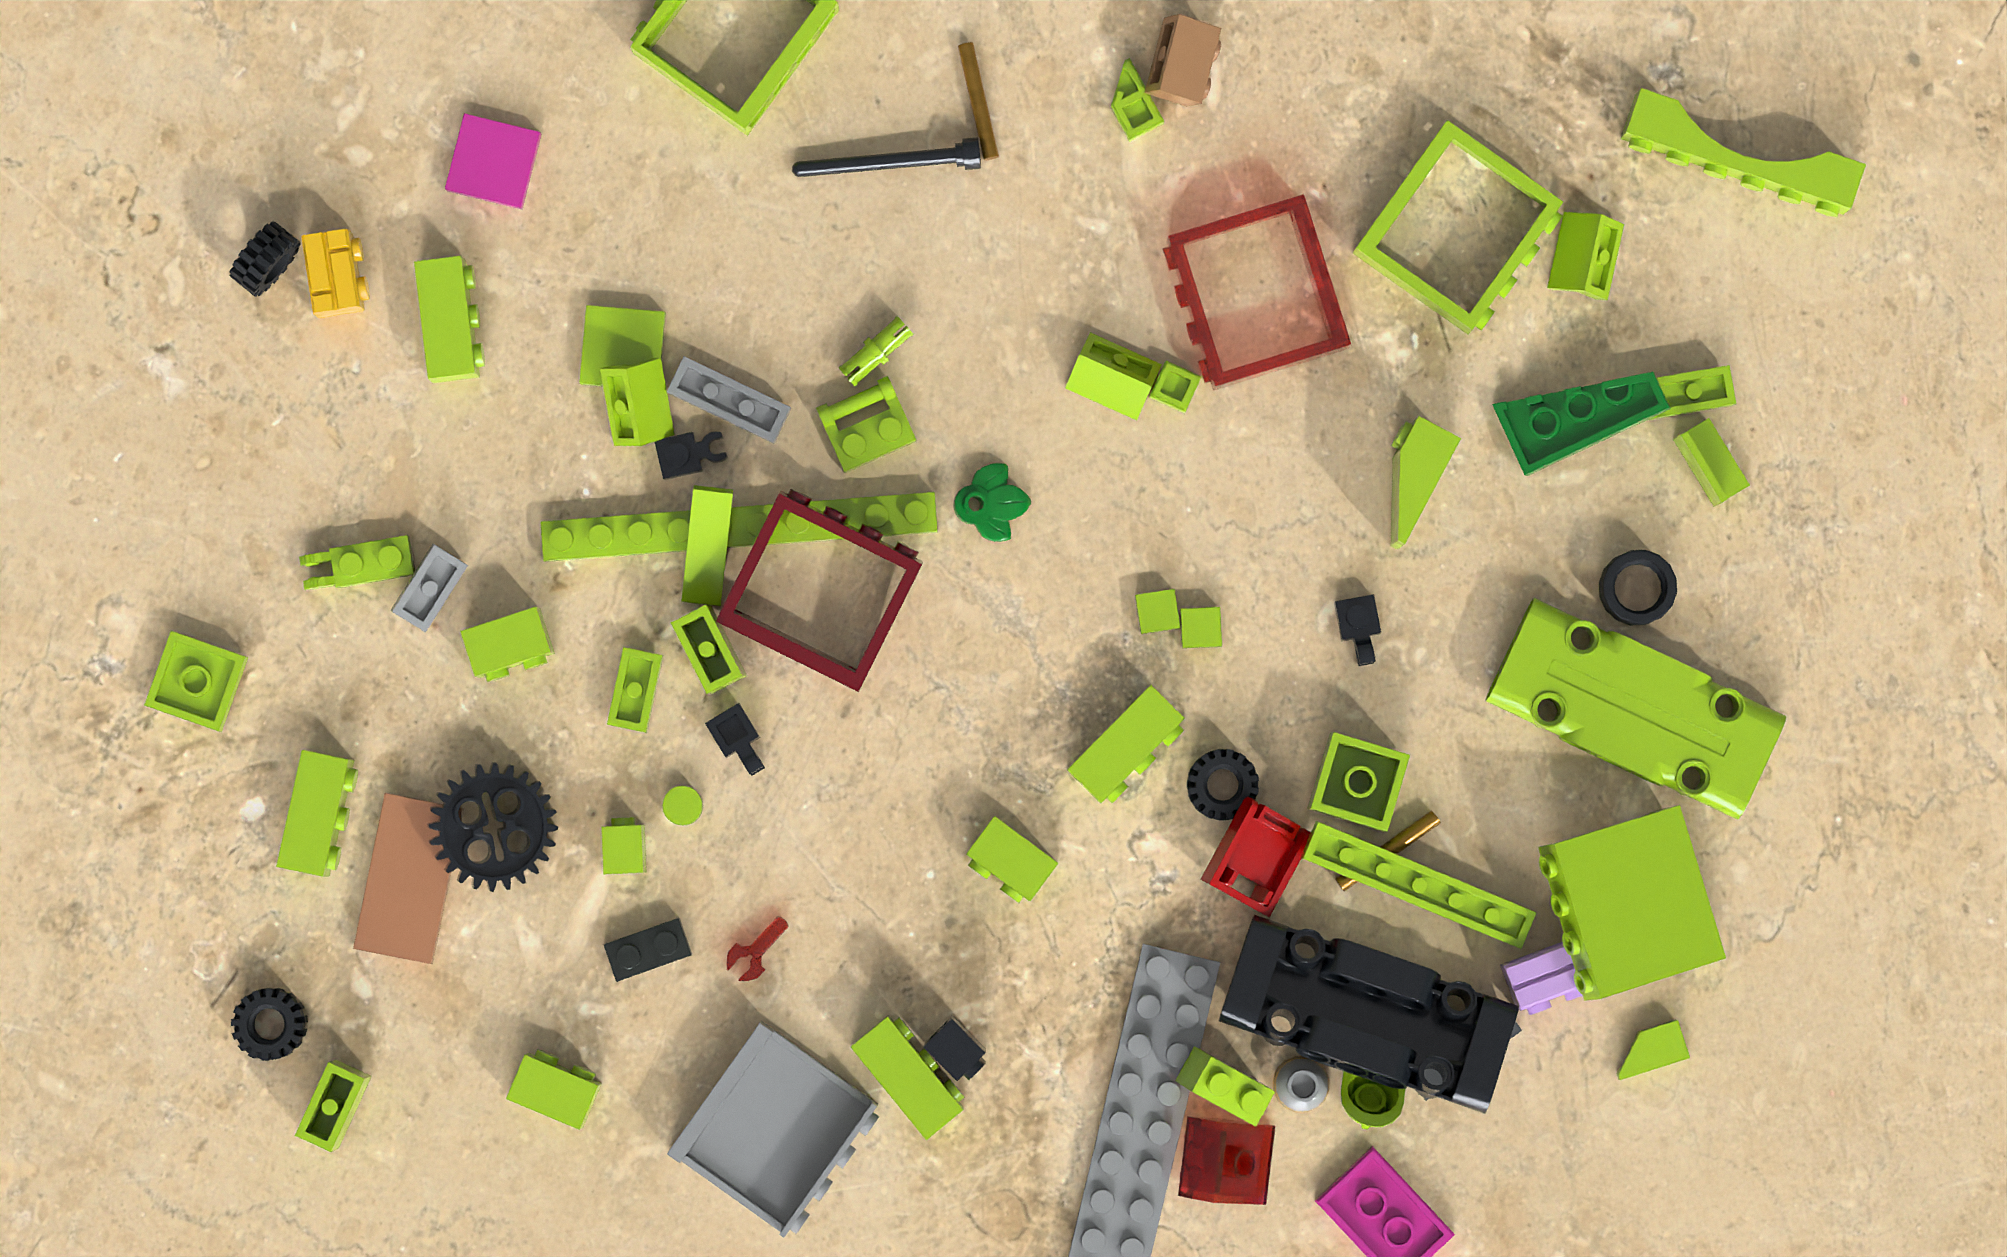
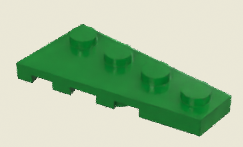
M1654 372L1613 379L1584 387L1569 388L1564 391L1525 397L1524 399L1510 402L1505 401L1492 404L1525 476L1540 471L1671 409Z

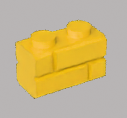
M349 229L301 236L313 314L318 318L364 311L363 300H369L370 293L366 276H359L357 262L364 261L360 238H354L353 233Z

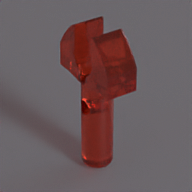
M780 916L776 917L750 946H741L739 943H736L728 951L727 971L735 965L739 958L751 955L750 969L738 981H750L759 978L766 970L762 966V956L788 929L787 921Z

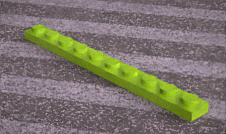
M935 492L811 501L809 504L823 512L826 506H829L848 516L845 523L857 529H860L861 525L865 524L883 533V536L938 532ZM774 504L731 507L727 548L753 546ZM691 510L541 521L543 561L687 551ZM784 510L767 545L843 540L844 538Z

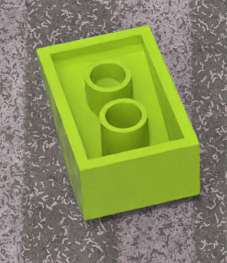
M1420 416L1412 423L1406 421L1391 444L1397 451L1392 458L1390 546L1397 550L1408 540L1461 440L1460 437Z

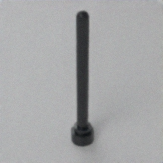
M978 137L962 139V143H955L953 148L798 161L793 164L792 172L797 177L952 163H956L957 167L965 166V170L981 169Z

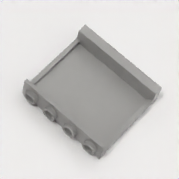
M762 1021L675 1141L667 1155L679 1163L681 1161L780 1231L779 1235L784 1238L789 1230L797 1234L810 1214L804 1209L814 1197L820 1201L833 1183L827 1177L837 1164L843 1169L856 1150L850 1144L857 1134L861 1132L866 1136L879 1118L874 1113L878 1104Z

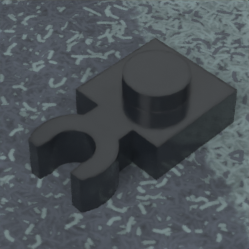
M717 431L710 432L701 442L695 441L693 432L655 441L663 479L669 480L702 472L700 460L708 459L714 463L725 461L728 458L726 452L719 454L710 452V444L714 440L723 439L722 433Z

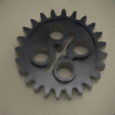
M496 762L491 763L489 773H485L480 764H475V776L471 777L462 769L460 770L462 782L459 785L450 779L446 781L451 789L449 795L437 792V797L444 803L442 807H430V811L438 815L439 820L428 823L427 827L437 830L439 835L430 839L429 844L442 846L443 849L435 855V858L437 860L445 858L450 860L444 869L447 873L457 868L460 869L457 878L459 883H463L471 876L473 889L477 890L482 881L485 880L490 892H494L497 881H501L505 889L510 890L512 877H516L519 882L525 884L524 871L526 869L535 874L539 873L534 863L536 859L549 861V857L542 849L544 846L553 847L556 845L554 841L546 837L547 832L558 830V826L547 823V818L555 815L557 812L555 809H544L543 805L548 802L551 796L550 794L539 796L536 794L542 784L540 781H535L530 785L526 784L529 774L527 771H523L515 778L513 777V765L508 764L502 774L499 773V767ZM484 792L489 794L493 818L503 823V827L497 829L498 839L504 855L502 861H498L496 858L493 836L489 832H483V826L489 824L482 800ZM505 792H513L518 799L516 809L508 814L500 812L497 807L499 796ZM467 801L475 802L479 808L478 818L472 823H463L458 816L460 806ZM515 830L523 831L527 837L526 846L519 852H512L507 847L508 835ZM476 840H483L488 845V855L480 862L471 861L468 856L469 845Z

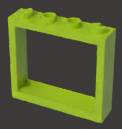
M656 0L653 6L656 12L648 23L641 21L636 27L637 31L630 39L633 41L630 48L635 56L748 136L838 13L839 5L836 0H806L815 8L739 112L651 50L687 0Z
M1447 120L1358 244L1353 254L1469 335L1475 327L1482 331L1495 312L1489 306L1496 296L1499 295L1504 299L1518 279L1512 276L1518 265L1522 263L1527 267L1539 251L1540 247L1535 242L1540 234L1545 231L1550 235L1563 215L1557 211L1563 201ZM1451 142L1544 207L1470 313L1376 248Z

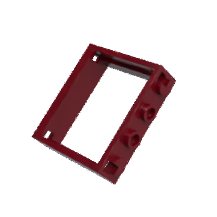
M790 489L788 494L780 491L716 622L859 692L923 561L916 558L919 553L918 551L898 541L894 547L881 541L883 533L870 526L862 524L860 529H857L845 523L847 515L829 506H826L823 512L809 505L812 498L793 489ZM784 510L906 569L857 668L735 609Z

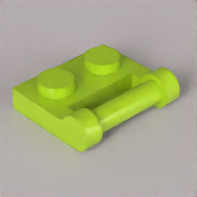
M888 376L877 380L878 385L828 406L825 403L816 407L845 473L917 442ZM882 399L886 400L889 407L888 410L841 431L838 430L835 420Z

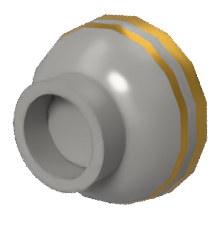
M1294 1056L1285 1060L1277 1068L1273 1078L1274 1094L1277 1101L1286 1109L1296 1113L1310 1112L1317 1109L1326 1100L1329 1092L1328 1074L1319 1062L1303 1056Z

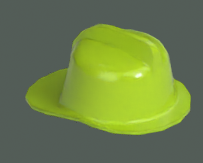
M1343 1071L1341 1085L1342 1106L1350 1118L1361 1124L1362 1129L1384 1127L1393 1123L1401 1115L1405 1089L1391 1088Z

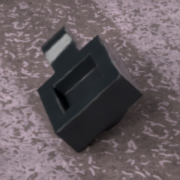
M1374 594L1335 601L1334 606L1341 642L1353 640L1358 667L1374 664L1376 659L1370 636L1381 634Z
M740 703L705 723L726 758L737 753L751 776L765 769L759 756L751 746V743L761 737Z

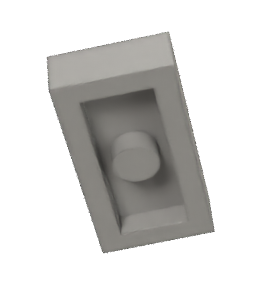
M432 544L391 611L426 632L468 565L435 544Z

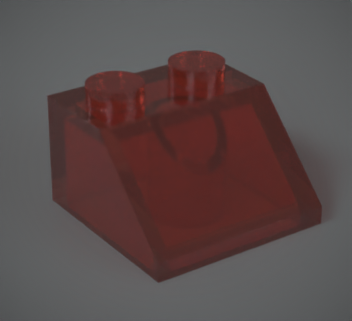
M1187 1116L1178 1196L1211 1203L1266 1205L1275 1125L1258 1123L1255 1127L1244 1121Z

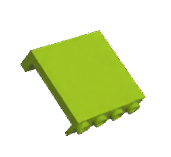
M1680 805L1663 808L1622 823L1554 844L1538 847L1541 855L1539 857V866L1544 877L1548 879L1552 892L1551 906L1556 916L1560 919L1564 932L1562 935L1563 946L1572 958L1575 968V986L1583 995L1584 1001L1603 999L1726 959Z

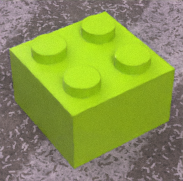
M1331 732L1307 809L1382 832H1388L1410 755Z

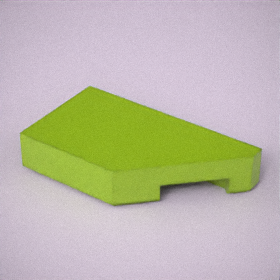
M1130 58L1124 61L1111 104V109L1129 142L1164 124V120L1150 94L1144 93L1146 87Z
M1675 1019L1638 1031L1622 1066L1617 1072L1618 1080L1689 1059L1690 1055L1679 1021Z

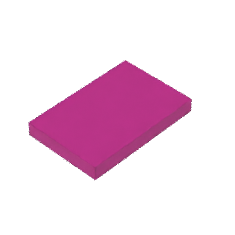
M1373 1146L1314 1200L1367 1257H1432L1455 1235Z

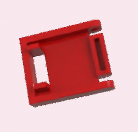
M1247 797L1241 803L1200 880L1270 918L1301 860L1311 832L1305 828H1300L1301 826ZM1238 874L1256 883L1250 897L1228 886L1234 884Z

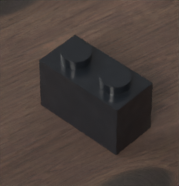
M953 1015L923 1046L956 1081L963 1075L970 1080L986 1064V1061L982 1058L986 1053V1048Z

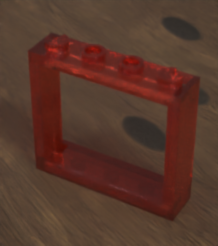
M1304 194L1168 236L1166 241L1168 247L1162 248L1166 259L1165 263L1169 271L1176 270L1180 283L1174 286L1176 298L1180 308L1187 307L1192 322L1186 323L1187 333L1192 346L1199 344L1203 357L1202 360L1197 361L1199 371L1202 374L1204 383L1211 382L1213 391L1349 349L1352 345ZM1289 214L1328 340L1223 372L1184 246Z

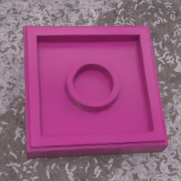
M464 113L445 190L523 210L542 135L541 132Z

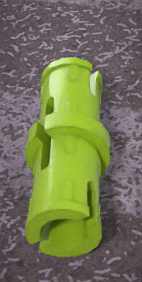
M898 316L872 340L868 337L863 341L865 346L847 362L838 367L847 376L859 366L848 377V380L854 386H857L858 382L878 364L882 363L884 365L889 361L887 356L910 336L914 335L905 326L893 336L894 333L905 325Z

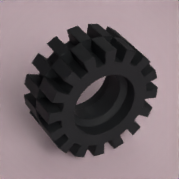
M272 221L270 224H266L262 231L259 230L253 240L250 239L248 241L247 247L241 250L238 254L240 257L234 261L232 265L234 267L230 269L229 276L253 296H260L264 291L266 292L270 289L272 283L275 284L281 273L287 270V265L292 263L295 258L293 256L298 253L300 241L278 223Z
M1230 749L1213 750L1199 757L1192 768H1190L1187 780L1188 797L1195 806V809L1206 817L1215 820H1231L1245 798L1256 799L1259 792V777L1252 762L1243 754ZM1216 770H1229L1238 780V790L1229 800H1217L1208 791V779Z
M265 988L253 991L250 995L241 999L242 1002L233 1011L235 1017L231 1019V1026H234L235 1032L232 1033L234 1040H238L240 1044L238 1047L241 1051L248 1052L249 1057L269 1061L288 1056L293 1053L292 1051L301 1045L302 1037L306 1036L307 1029H305V1023L308 1022L307 1015L304 1016L302 1010L304 1006L301 1002L298 1003L296 1001L295 995L286 993L284 989ZM267 1008L278 1011L284 1019L283 1032L273 1040L262 1038L255 1029L256 1016Z

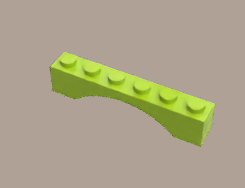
M1643 88L1635 94L1620 138L1628 141V147L1635 151L1650 154L1654 150L1666 154L1665 159L1680 166H1688L1689 162L1704 167L1703 172L1709 176L1725 179L1726 175L1740 179V185L1747 189L1762 192L1766 188L1778 192L1777 197L1785 202L1800 204L1802 200L1816 205L1815 211L1831 217H1837L1839 213L1844 215L1852 208L1866 167L1865 163L1829 151L1812 158L1789 162L1765 161L1741 155L1722 146L1705 134L1688 116L1679 100Z

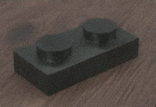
M680 918L603 944L616 982L692 955Z

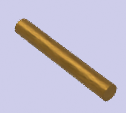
M973 42L958 45L983 159L985 161L996 159L999 157L974 45Z
M1431 810L1383 844L1381 848L1398 854L1441 824V822ZM1343 875L1335 878L1344 892L1358 882Z

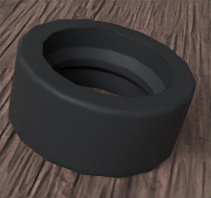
M1630 550L1613 558L1603 569L1599 580V598L1605 610L1615 620L1628 625H1646L1662 618L1673 606L1677 595V578L1671 565L1659 554L1648 550ZM1641 564L1651 568L1657 574L1661 583V593L1657 602L1652 607L1644 611H1633L1619 602L1615 594V582L1618 574L1624 568L1630 565Z

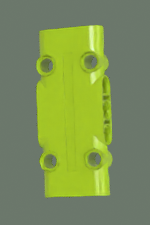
M1533 598L1485 700L1531 722L1538 728H1543L1559 735L1560 740L1653 784L1662 787L1665 785L1680 795L1693 798L1737 820L1742 816L1786 721L1785 715L1741 695L1735 689L1726 688L1713 682L1712 677L1622 634L1608 630V632L1604 631L1590 621L1581 620L1536 598ZM1576 628L1584 629L1589 634L1590 642L1584 650L1577 649L1571 642V634ZM1721 695L1727 696L1733 703V711L1726 718L1720 716L1715 708L1716 700ZM1544 699L1552 701L1557 709L1555 718L1550 722L1542 720L1538 715V705ZM1688 767L1695 768L1700 774V782L1693 790L1688 789L1682 782V774Z

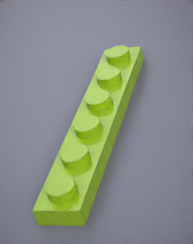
M1318 821L1314 824L1301 858L1520 949L1523 947L1537 913Z

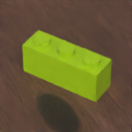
M462 256L414 261L428 379L432 383L479 378V367L485 366V356L482 343L476 344L474 328H480V314L478 305H471L470 289L476 288L473 265L467 266L466 260Z
M1150 685L1067 771L1100 804L1106 798L1113 803L1129 787L1124 780L1134 770L1141 775L1154 762L1156 757L1151 752L1161 742L1168 747L1184 731L1179 724L1185 718Z
M308 750L301 751L276 867L322 877H328L331 870H337L341 856V847L336 846L339 831L346 830L350 814V808L345 807L347 793L354 792L358 778V769L353 768L355 760Z
M888 1015L857 1040L851 1048L925 1140H927L964 1110L960 1101L965 1097L951 1079L944 1083L935 1073V1070L940 1067L935 1059L925 1049L918 1052L909 1041L914 1034L900 1017L893 1021Z

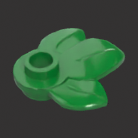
M993 463L976 471L971 485L959 490L953 502L957 517L966 524L975 525L980 535L992 542L1010 540L1011 528L1008 521L1023 515L1031 505V499L1022 489L1014 485H1007L1008 466L1003 463ZM971 497L979 501L980 508L978 511L970 509L968 502Z

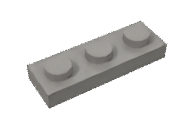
M685 356L667 390L668 394L775 444L791 410L790 406Z

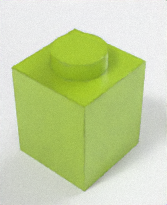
M635 817L611 818V826L601 827L603 875L646 873L645 825H635Z

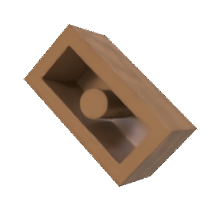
M1182 14L1164 17L1144 93L1185 107L1202 104L1211 88L1209 74L1212 63L1220 53L1221 41L1219 36L1221 28Z

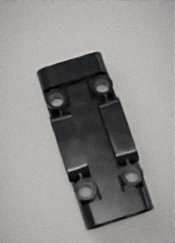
M1254 914L1224 1001L1219 1022L1262 1036L1272 1045L1294 1047L1296 1052L1305 1058L1396 1089H1406L1409 1087L1415 1089L1424 1098L1433 1099L1438 1097L1485 1114L1496 1087L1519 1006L1475 992L1472 986L1466 982L1455 981L1449 983L1443 981L1438 972L1419 964L1349 940L1334 938L1328 941L1313 929L1296 930ZM1300 943L1308 944L1314 950V957L1303 958L1299 956L1295 946ZM1451 995L1460 997L1464 1001L1465 1010L1456 1011L1448 1005L1447 997ZM1276 1016L1286 1018L1290 1023L1291 1030L1287 1032L1276 1030L1272 1025L1271 1019ZM1434 1069L1438 1071L1442 1077V1084L1432 1085L1425 1079L1424 1070Z

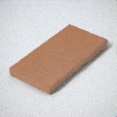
M385 793L353 949L433 964L451 872L447 873L444 870L450 861L448 858L442 860L435 858V855L443 848L441 845L429 844V840L439 834L437 830L428 828L427 824L439 820V816L431 812L430 807H442L443 804ZM460 807L458 810V816L462 821L464 808Z

